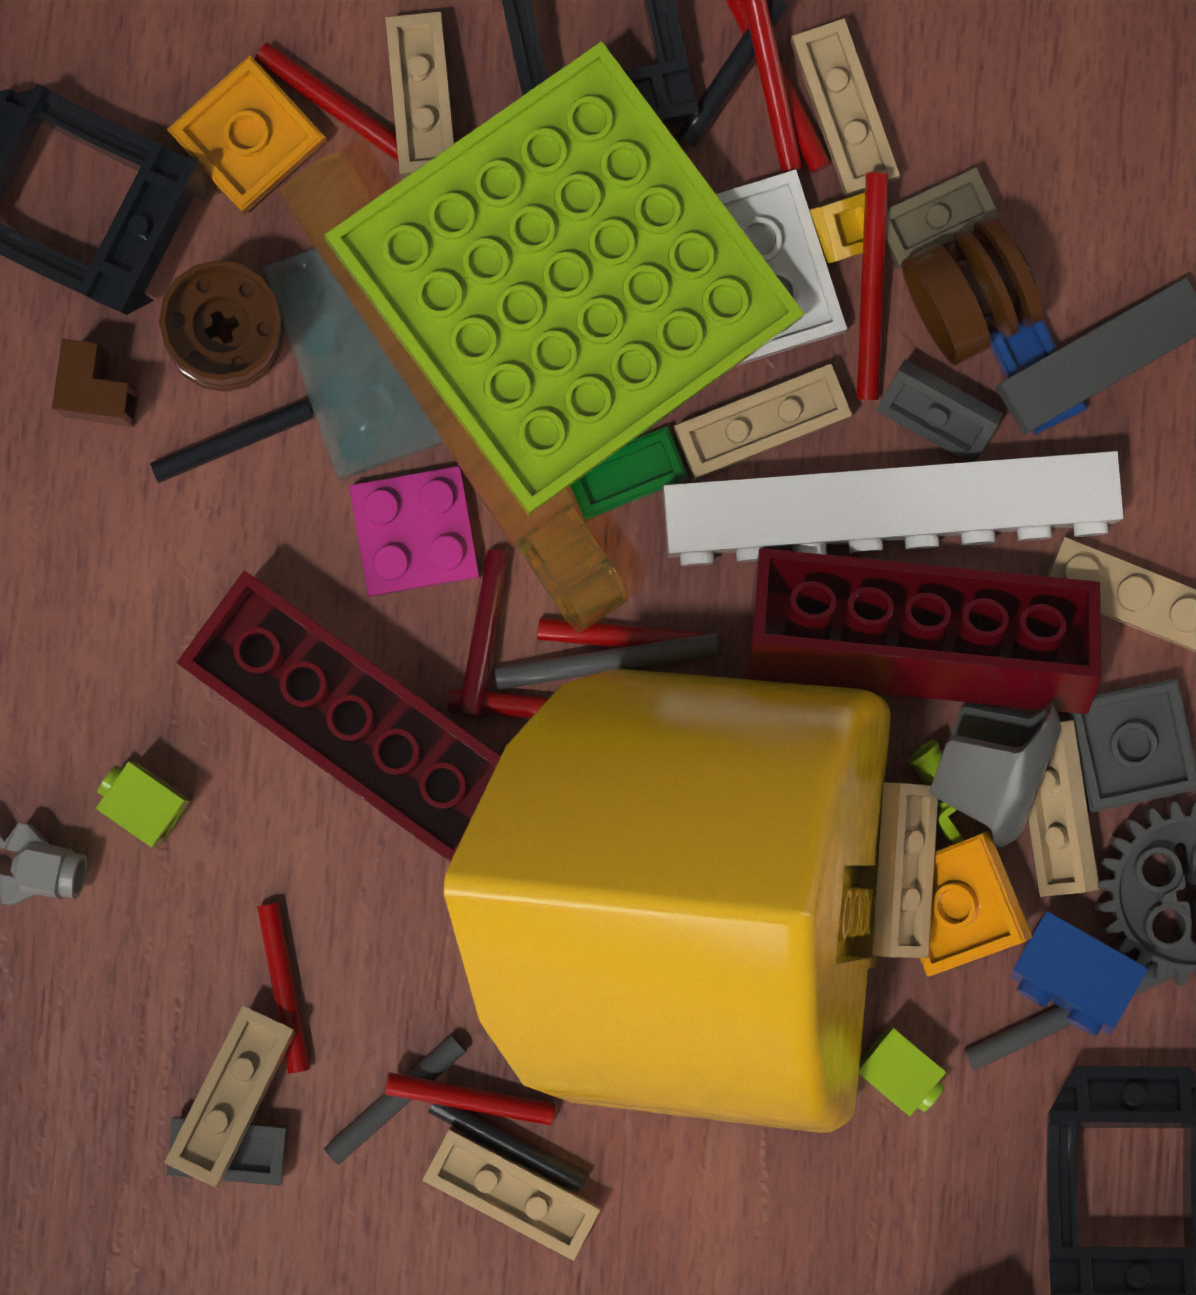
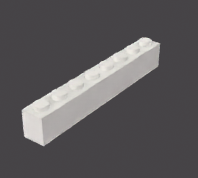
M1118 451L664 485L663 487L668 558L680 557V566L683 567L714 564V554L736 553L737 562H757L759 548L775 550L792 549L795 552L827 555L826 546L849 544V554H863L883 551V542L905 540V549L907 550L939 547V537L961 536L962 545L990 544L996 542L995 533L1017 532L1018 541H1036L1052 538L1051 529L1072 527L1074 528V537L1099 536L1108 534V525L1115 524L1123 519Z

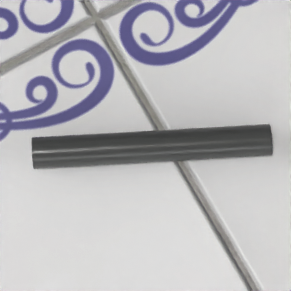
M451 1035L407 1075L435 1080L467 1051L456 1037ZM383 1095L332 1140L324 1150L336 1164L340 1165L412 1100Z

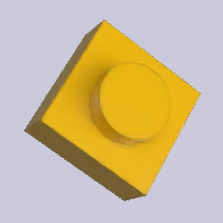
M865 193L810 209L826 264L862 253Z

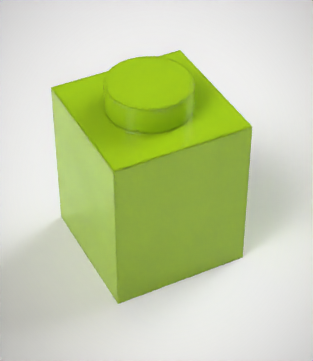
M128 761L124 768L118 765L114 766L104 778L97 790V793L102 795L103 798L95 809L151 848L162 845L192 800L138 762Z
M889 1024L885 1026L860 1057L859 1075L909 1117L917 1108L922 1112L927 1111L945 1088L939 1081L947 1072Z

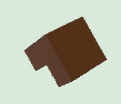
M62 338L52 403L54 411L64 418L134 427L139 393L128 383L106 380L109 353L98 343Z

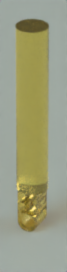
M343 152L329 154L297 173L283 186L280 191L281 197L510 544L518 547L565 620L572 628L581 632L627 603L628 593L623 581L575 510L574 506L576 503L566 489L529 516L526 514L324 240L325 233L374 200Z

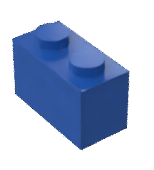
M1046 911L1032 935L1033 938L1028 942L1012 970L1010 978L1019 983L1016 991L1040 1006L1046 1007L1048 1002L1051 1001L1070 1012L1066 1018L1067 1021L1090 1035L1097 1036L1100 1030L1111 1035L1147 973L1148 968Z

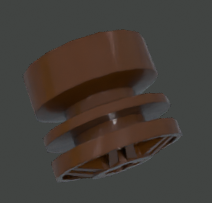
M990 215L975 223L974 235L965 228L955 233L953 237L957 261L954 260L942 245L934 243L903 259L901 263L907 289L921 320L938 349L954 366L989 349L991 343L986 321L989 320L1002 336L1009 339L1019 332L1018 321L1024 327L1030 328L1044 319L1043 306L1036 282L1025 256L1006 229L996 218Z
M221 260L194 265L175 278L163 297L159 324L166 350L181 374L201 388L225 393L249 388L268 374L279 357L283 330L276 296L260 275L244 265ZM223 319L227 326L238 325V327L232 330L233 340L230 343L223 344L219 337L211 339L208 337L215 333L214 322Z

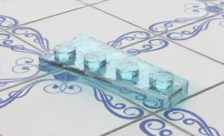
M317 248L264 266L270 287L276 296L286 333L338 480L445 444Z

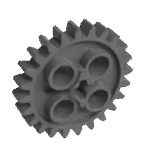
M1196 801L1190 802L1185 816H1183L1177 802H1167L1165 819H1162L1154 808H1148L1144 810L1146 827L1143 828L1133 820L1125 822L1131 839L1126 841L1111 837L1109 842L1119 853L1117 858L1099 859V863L1111 871L1110 879L1098 880L1099 889L1109 891V899L1095 905V910L1112 912L1113 919L1107 922L1101 929L1103 933L1107 934L1118 932L1122 934L1121 939L1114 947L1116 951L1125 953L1135 949L1136 952L1132 960L1143 966L1153 961V978L1160 981L1166 976L1169 969L1173 968L1174 982L1181 986H1185L1190 971H1193L1196 978V943L1192 942L1190 936L1192 926L1191 912H1193L1196 923V896L1190 898V906L1188 902L1179 901L1176 897V891L1185 888V878L1188 884L1196 885ZM1177 843H1182L1185 847V877L1179 858L1176 856L1175 846ZM1157 853L1166 861L1167 874L1161 883L1153 886L1144 879L1142 866L1150 855ZM1169 910L1175 915L1177 930L1169 940L1159 941L1154 936L1152 922L1159 912Z

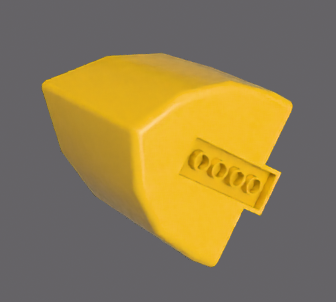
M617 668L564 683L556 690L505 747L447 868L444 879V897L479 1022L524 1086L577 1104L817 1133L832 1132L849 1122L856 1108L868 969L876 967L877 956L872 955L873 927L876 905L882 791L886 774L891 718L890 708L882 697L870 691L854 688Z

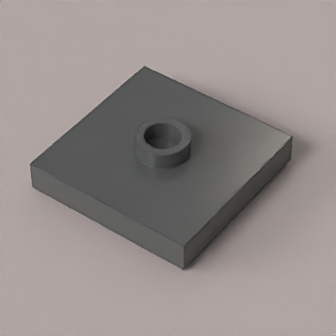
M1177 678L1095 695L1088 714L1065 712L1067 721L1074 720L1088 813L1196 790V762Z

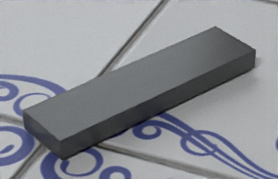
M1186 277L998 384L995 388L1023 436L1195 338L1196 292Z

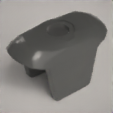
M1049 701L1032 714L964 702L959 711L952 734L945 745L930 793L937 799L987 825L993 833V841L997 849L1010 844L1020 837L1023 832L1051 754L1059 738L1061 724L1058 712L1052 701Z

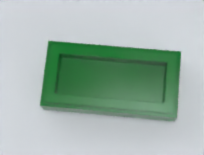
M664 427L634 439L570 485L583 520L586 522L663 490L664 485L685 482L688 480V475L669 429Z

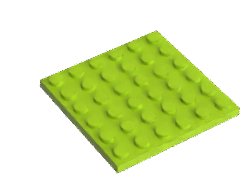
M602 41L324 234L326 243L528 516L793 326L805 315Z

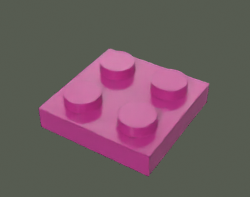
M460 466L349 485L369 597L480 578Z

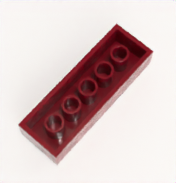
M759 548L752 588L746 679L854 688L878 694L1040 709L1046 703L1052 701L1059 712L1088 714L1101 679L1100 582Z
M244 570L176 663L444 859L451 862L501 756Z

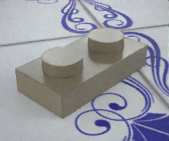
M977 167L887 209L885 245L897 269L901 267L903 259L934 243H938L943 247L954 243L953 236L963 228L973 234L975 223L988 215L999 221L1001 217Z

